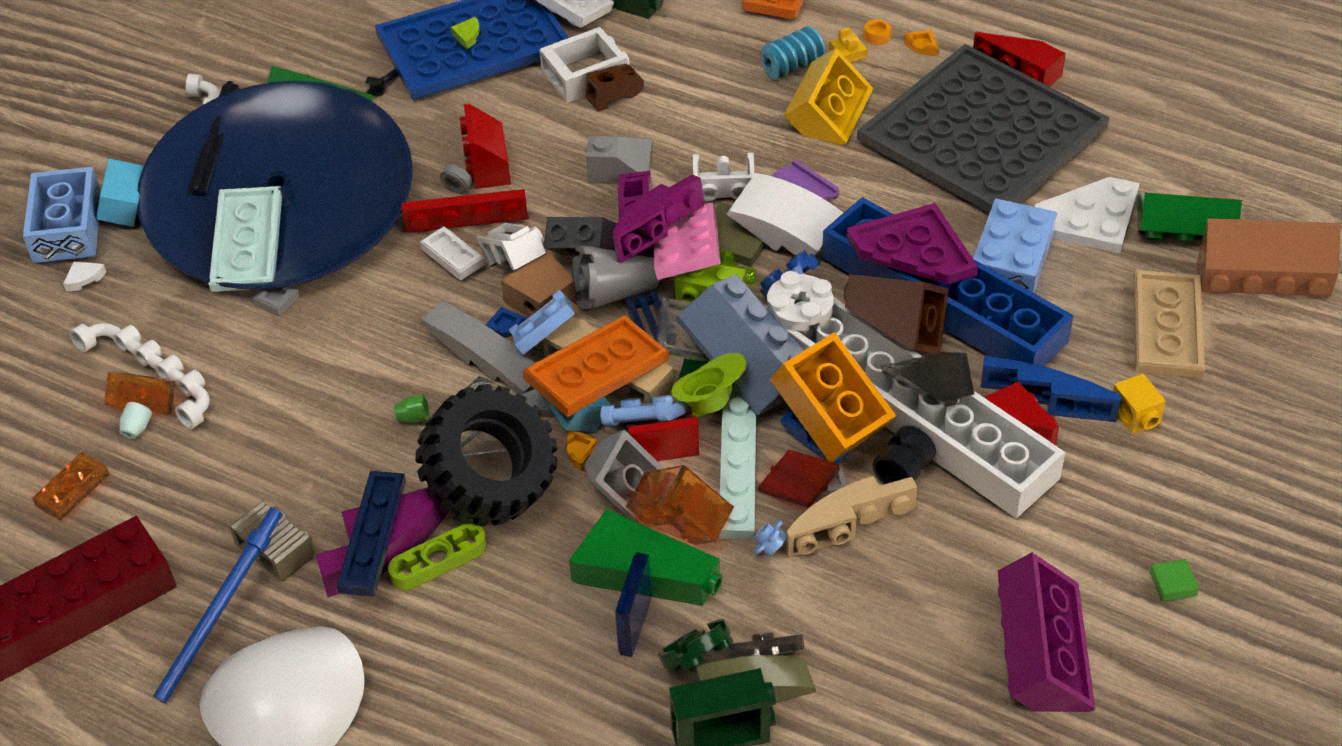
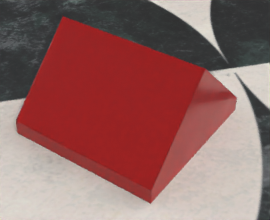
M690 412L671 421L659 422L658 420L624 423L625 431L657 462L699 455L698 417Z

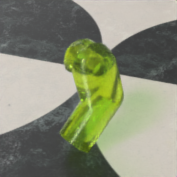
M720 251V265L745 269L746 283L755 284L756 269L738 266L734 262L735 253L733 251Z

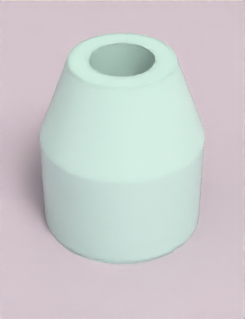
M128 402L120 417V434L128 439H135L146 429L152 415L151 410L142 404Z

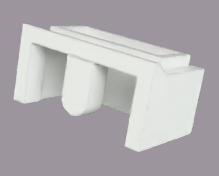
M747 153V171H729V158L720 156L717 159V172H699V154L693 155V175L701 178L705 201H713L716 198H733L736 200L755 174L753 153Z
M504 223L487 232V237H476L488 265L496 262L501 265L508 261L511 269L516 270L546 253L542 245L544 243L542 233L535 226L529 228L522 224Z

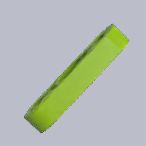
M466 523L395 556L388 565L392 585L400 590H410L480 557L487 547L483 528L480 525L475 526V523ZM470 538L471 541H476V542L470 544L468 541H464V540ZM452 545H454L455 551L458 550L457 552H453ZM436 551H443L448 554L444 560L439 562H433L428 559L430 554ZM422 560L424 568H421V564L418 561ZM402 569H406L408 572L411 573L405 575L403 572L400 571Z

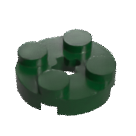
M724 618L707 623L710 631L705 632V630L698 631L695 629L663 649L664 652L658 654L664 668L668 669L670 673L681 668L683 671H687L704 661L701 656L703 653L711 649L717 652L732 644L734 641L730 635L731 631Z

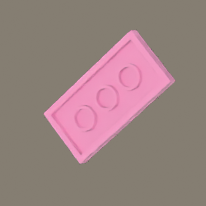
M713 202L704 203V206L668 226V236L654 243V270L658 280L721 264L717 218Z

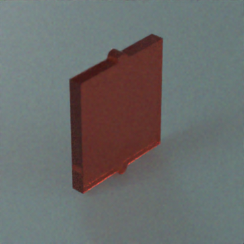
M789 449L775 466L770 467L771 472L758 486V490L761 493L810 508L823 491L828 490L827 485L838 473L840 467L839 464Z

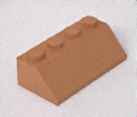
M1207 218L1196 263L1197 274L1201 277V292L1331 296L1339 271L1340 223Z

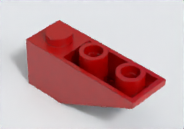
M976 32L974 34L973 48L1047 86L1052 85L1063 74L1066 53L1043 41Z

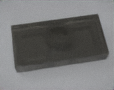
M772 632L755 634L751 636L752 641L733 643L727 646L726 657L730 659L758 655H800L805 648L803 634L774 638V633Z

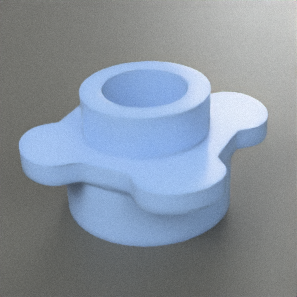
M780 519L772 526L766 523L757 532L754 538L757 541V547L754 550L756 555L763 551L766 555L771 556L784 543L786 533L780 529L783 523Z

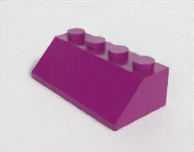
M1033 552L997 570L999 581L998 594L1002 610L1001 625L1004 630L1005 640L1004 655L1007 661L1009 679L1007 686L1010 697L1038 712H1090L1095 710L1079 583Z

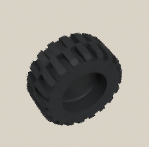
M483 384L478 385L475 390L472 387L461 389L456 395H451L427 421L426 427L420 432L417 441L420 447L416 450L415 461L418 464H422L417 473L420 481H426L428 484L425 492L430 499L436 497L441 502L438 507L443 512L453 511L456 513L455 519L463 523L473 519L475 526H486L490 521L496 526L506 523L509 519L514 520L544 494L543 492L550 486L553 480L552 473L557 469L558 459L556 456H552V454L558 448L556 439L549 436L553 429L548 420L543 422L539 416L542 411L536 405L533 407L525 402L527 398L520 393H517L515 396L509 394L510 389L498 386L495 390H492L491 385ZM481 431L498 439L504 445L511 458V479L495 481L475 472L463 456L460 441L461 433Z

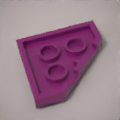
M936 203L847 228V239L860 259L944 284L977 276L978 265Z

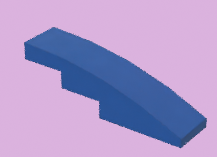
M984 356L980 388L1000 390L1019 381L1028 392L1034 394L1038 404L1047 405V414L1116 422L1121 401L1120 394L1091 381L1052 368L1017 360Z

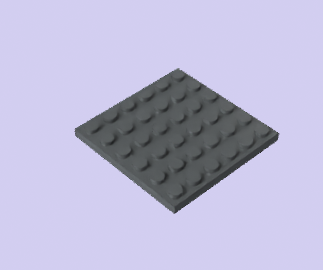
M964 44L858 129L857 140L990 213L995 198L1019 204L1025 201L1106 129L1110 117Z

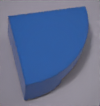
M501 307L487 322L486 326L503 338L512 336L509 331L516 323L520 325L528 318Z

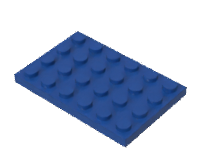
M460 0L375 25L376 35L412 100L534 64L540 61L539 49L568 39L553 13L535 0ZM476 17L479 22L480 33L476 38V43L466 49L452 35L451 27Z

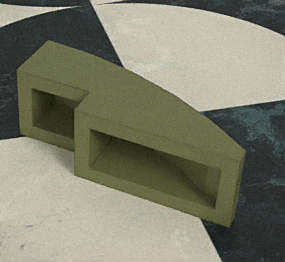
M785 655L744 656L695 666L696 682L761 668L765 683L771 682L773 685L776 703L816 692V687L806 662L802 657Z

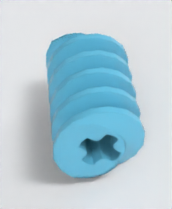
M806 26L801 28V30L792 32L791 35L783 36L782 39L779 38L772 43L765 44L761 50L762 64L767 75L775 80L779 78L780 74L784 76L788 74L789 70L793 72L798 69V66L804 67L808 62L812 63V61L816 60L817 56L821 57L824 55L825 46L817 30Z

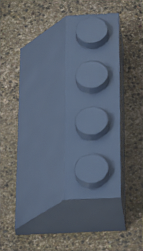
M737 274L713 283L677 316L676 321L710 360L728 353H739L745 357L747 361L746 369L732 386L757 415L763 414L786 402L770 381V378L783 363L804 350Z

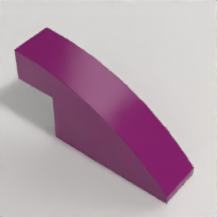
M426 488L402 495L381 574L388 571V565L395 556L424 543L448 514V512L445 513L438 507L441 502L436 497L430 499L425 492ZM359 507L341 512L349 542ZM348 545L315 554L327 598L339 594L337 583Z

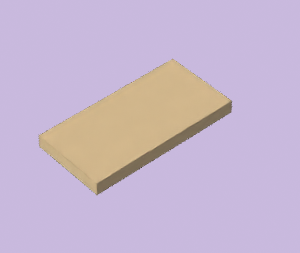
M1135 270L1133 278L1135 372L1203 378L1205 373L1200 275Z

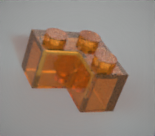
M685 465L644 472L626 505L635 514L636 520L642 525L654 527L671 524L681 532L680 536L683 540L693 545L716 542L734 508L732 504Z

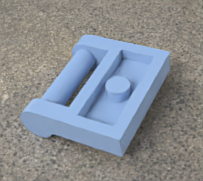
M560 289L552 295V300L520 325L516 323L509 329L515 346L523 355L575 314L571 302Z
M672 395L653 397V403L642 404L640 398L621 400V405L616 408L614 405L602 406L600 413L603 426H615L620 423L638 421H671L686 413L685 402L673 401Z

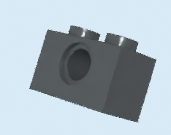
M547 217L544 248L560 255L578 256L580 252L575 250L576 247L584 245L615 251L612 233L617 223L604 217Z

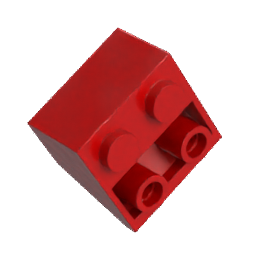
M470 103L463 104L465 116L459 117L461 135L468 136L462 137L465 158L471 157V159L465 160L466 171L474 178L475 189L511 185L502 122Z

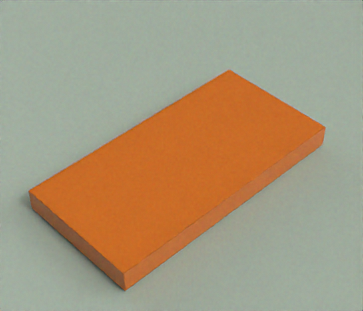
M624 315L523 369V379L566 417H569L667 362L670 352Z

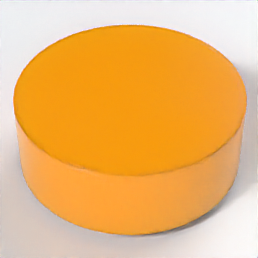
M881 19L870 20L863 27V38L866 42L873 45L885 44L891 39L892 27L888 22Z

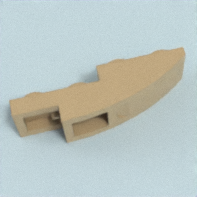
M871 476L844 486L822 498L798 517L787 530L786 554L788 558L797 555H807L815 550L832 545H842L849 540L855 539L856 526L868 525L876 520L893 515H903L915 509L918 487L914 479L909 477L879 486L875 477Z

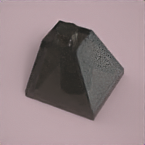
M944 351L881 365L884 374L930 400L943 402L944 406L964 403L965 396L975 394L967 353Z

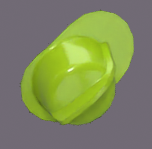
M739 353L721 355L696 371L680 378L672 387V396L679 402H685L691 413L696 417L716 412L728 403L732 393V384L745 371L747 361Z

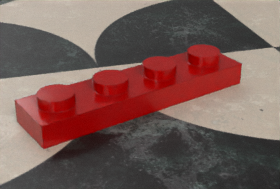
M525 189L402 203L406 233L439 230L444 226L448 229L528 220Z

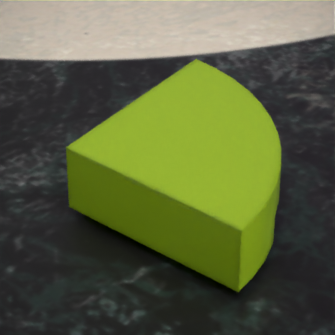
M473 17L452 26V35L466 49L473 46L480 33L477 18Z

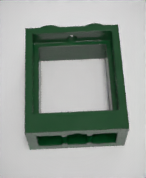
M761 668L669 687L671 731L675 746H754L770 742V727L776 725L772 707L776 705V697L772 683H765Z

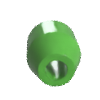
M424 394L407 397L394 406L397 421L413 424L430 419L429 406Z

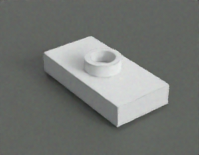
M445 226L420 241L421 250L460 281L485 265L482 255Z

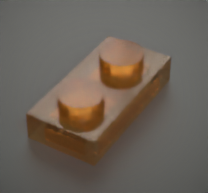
M109 371L104 405L125 408L128 402H136L146 406L151 412L171 414L176 381Z
M81 452L32 497L35 506L61 521L110 475L107 466Z

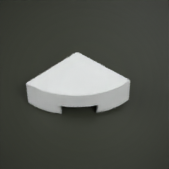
M73 262L63 283L65 290L79 291L82 290L81 286L89 284L94 280L98 282L106 273L105 266L98 263Z

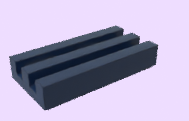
M656 290L651 291L649 297L639 294L637 295V300H632V297L625 298L630 318L637 326L645 331L637 309L641 308L654 340L662 346L675 343V334ZM650 305L653 306L665 337H662L649 308Z

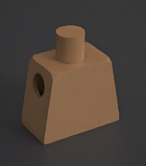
M548 250L542 256L530 261L501 280L504 303L527 317L533 315L552 300V295L559 289L571 302L575 312L573 317L578 312V306L575 304V282Z

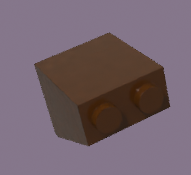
M849 274V280L844 287L845 308L907 349L940 354L949 288L918 281Z

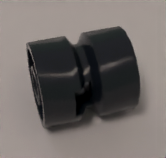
M902 426L889 440L888 445L873 460V471L883 484L909 477L916 481L920 476L921 470H924L936 454L935 444L919 428Z

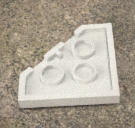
M1107 177L1037 203L1035 207L1057 212L1053 239L1120 254L1140 183Z

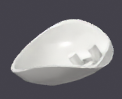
M320 626L276 634L245 647L223 660L202 689L199 703L202 719L210 735L221 746H335L348 730L363 696L365 679L362 661L352 642L335 628Z

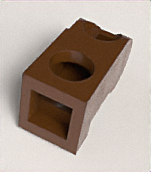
M628 64L616 65L587 73L585 97L597 111L608 108V102L622 97L633 98L637 96L643 89L644 80Z

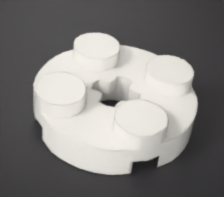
M787 271L781 275L780 280L770 287L767 294V309L788 330L807 331L810 325L819 323L820 327L830 319L833 313L834 297L831 283L814 276ZM796 300H804V301H806V302H802L801 305H796V304H795V301H796Z

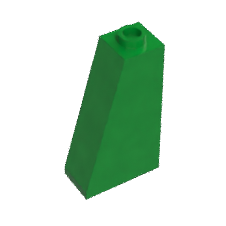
M608 509L604 511L569 559L571 581L576 584L699 606L704 605L710 594L715 595L718 592L723 576L720 574V558Z

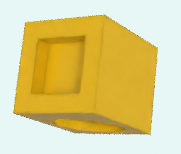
M1144 373L1114 384L1113 392L1121 395L1117 417L1131 434L1144 429H1153L1161 423L1166 400Z

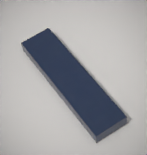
M370 471L337 583L339 594L375 597L406 484L404 473Z

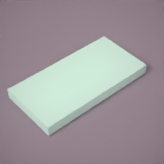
M280 186L219 190L209 276L211 292L251 290L222 287L216 284L222 282L238 284L273 283L276 273L282 203L281 191L278 190V188H281Z

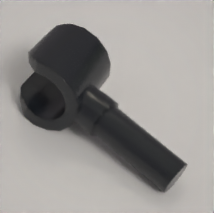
M393 69L381 78L368 76L365 83L370 85L366 93L382 96L385 92L386 84L398 75L396 69Z

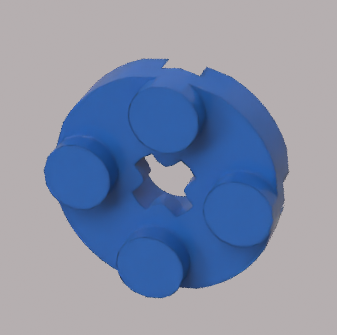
M803 250L789 260L790 262L786 264L788 269L784 272L777 268L763 278L764 280L760 282L762 286L760 292L767 300L770 287L781 279L783 273L794 271L798 274H804L811 268L812 270L815 269L820 263L813 253L808 255Z

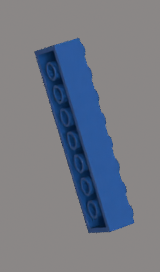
M864 197L860 198L823 230L822 258L849 274L918 281L949 288L943 329L991 357L1017 360L1044 367L1069 342L1074 315L976 260L974 261L978 265L977 276L944 284L860 259L847 239V228L894 215Z

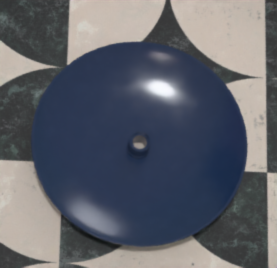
M283 81L254 85L227 93L203 104L178 121L166 132L150 153L142 169L137 190L140 194L137 211L145 235L154 249L178 270L193 278L209 283L219 190L280 186L281 188H278V190L281 191L282 203L276 273L273 283L238 284L222 282L216 284L222 287L251 290L276 289L299 285L327 276L348 266L377 245L391 230L402 213V203L407 202L413 179L411 153L405 136L391 116L381 107L355 92L347 89L343 90L333 85L308 81ZM221 116L218 135L224 132L223 141L207 194L205 196L192 195L189 193V187L201 150L207 144L214 120Z

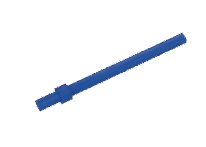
M270 507L257 530L253 529L244 542L247 546L154 693L153 697L164 704L169 700L259 553L263 554L271 542L269 536L283 515L279 510Z

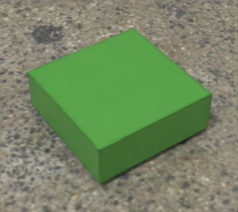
M1187 559L1151 565L1150 575L1161 602L1197 596L1199 587Z

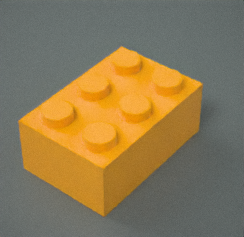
M835 332L783 363L770 378V381L830 463L881 431L896 416Z

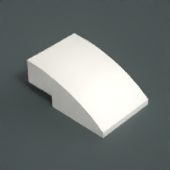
M755 173L727 212L729 217L775 251L783 246L795 256L803 250L808 255L813 253L815 256L822 247L823 230L843 214L841 210L828 201L798 185L759 173Z

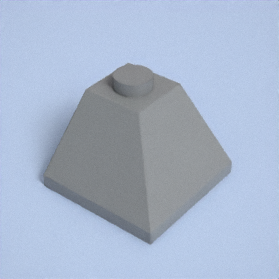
M589 136L586 154L588 183L618 184L620 174L650 171L652 140Z
M625 430L600 439L585 463L591 483L629 519L642 525L648 519L671 476Z

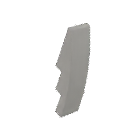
M443 301L421 320V324L466 365L469 366L473 362L494 382L500 378L515 393L524 394L532 388L523 379V369L535 362L525 354L523 355L518 348L494 330L469 314Z

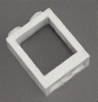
M601 27L539 49L541 71L567 103L585 97L587 73L616 65H630L627 54L624 51L621 52L612 36H608ZM601 53L606 59L603 62L573 73L566 66Z

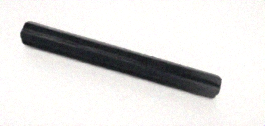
M227 81L222 86L219 97L240 88L232 81ZM221 116L214 120L207 144L201 150L189 187V193L192 195L205 196L207 194L223 141L224 132L218 135Z

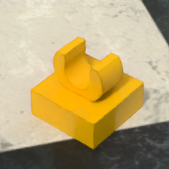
M850 27L839 30V38L829 41V51L837 48L850 63L867 58V48L855 33L851 34Z

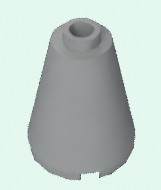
M587 245L578 246L575 249L580 254L573 257L572 278L575 282V291L580 292L582 300L576 301L581 310L593 309L627 297L655 290L663 280L657 279L653 257L634 255L628 260L619 263L616 260L614 250Z

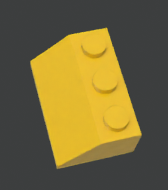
M834 48L812 61L786 109L784 117L802 136L844 145L847 143L874 88L837 48Z

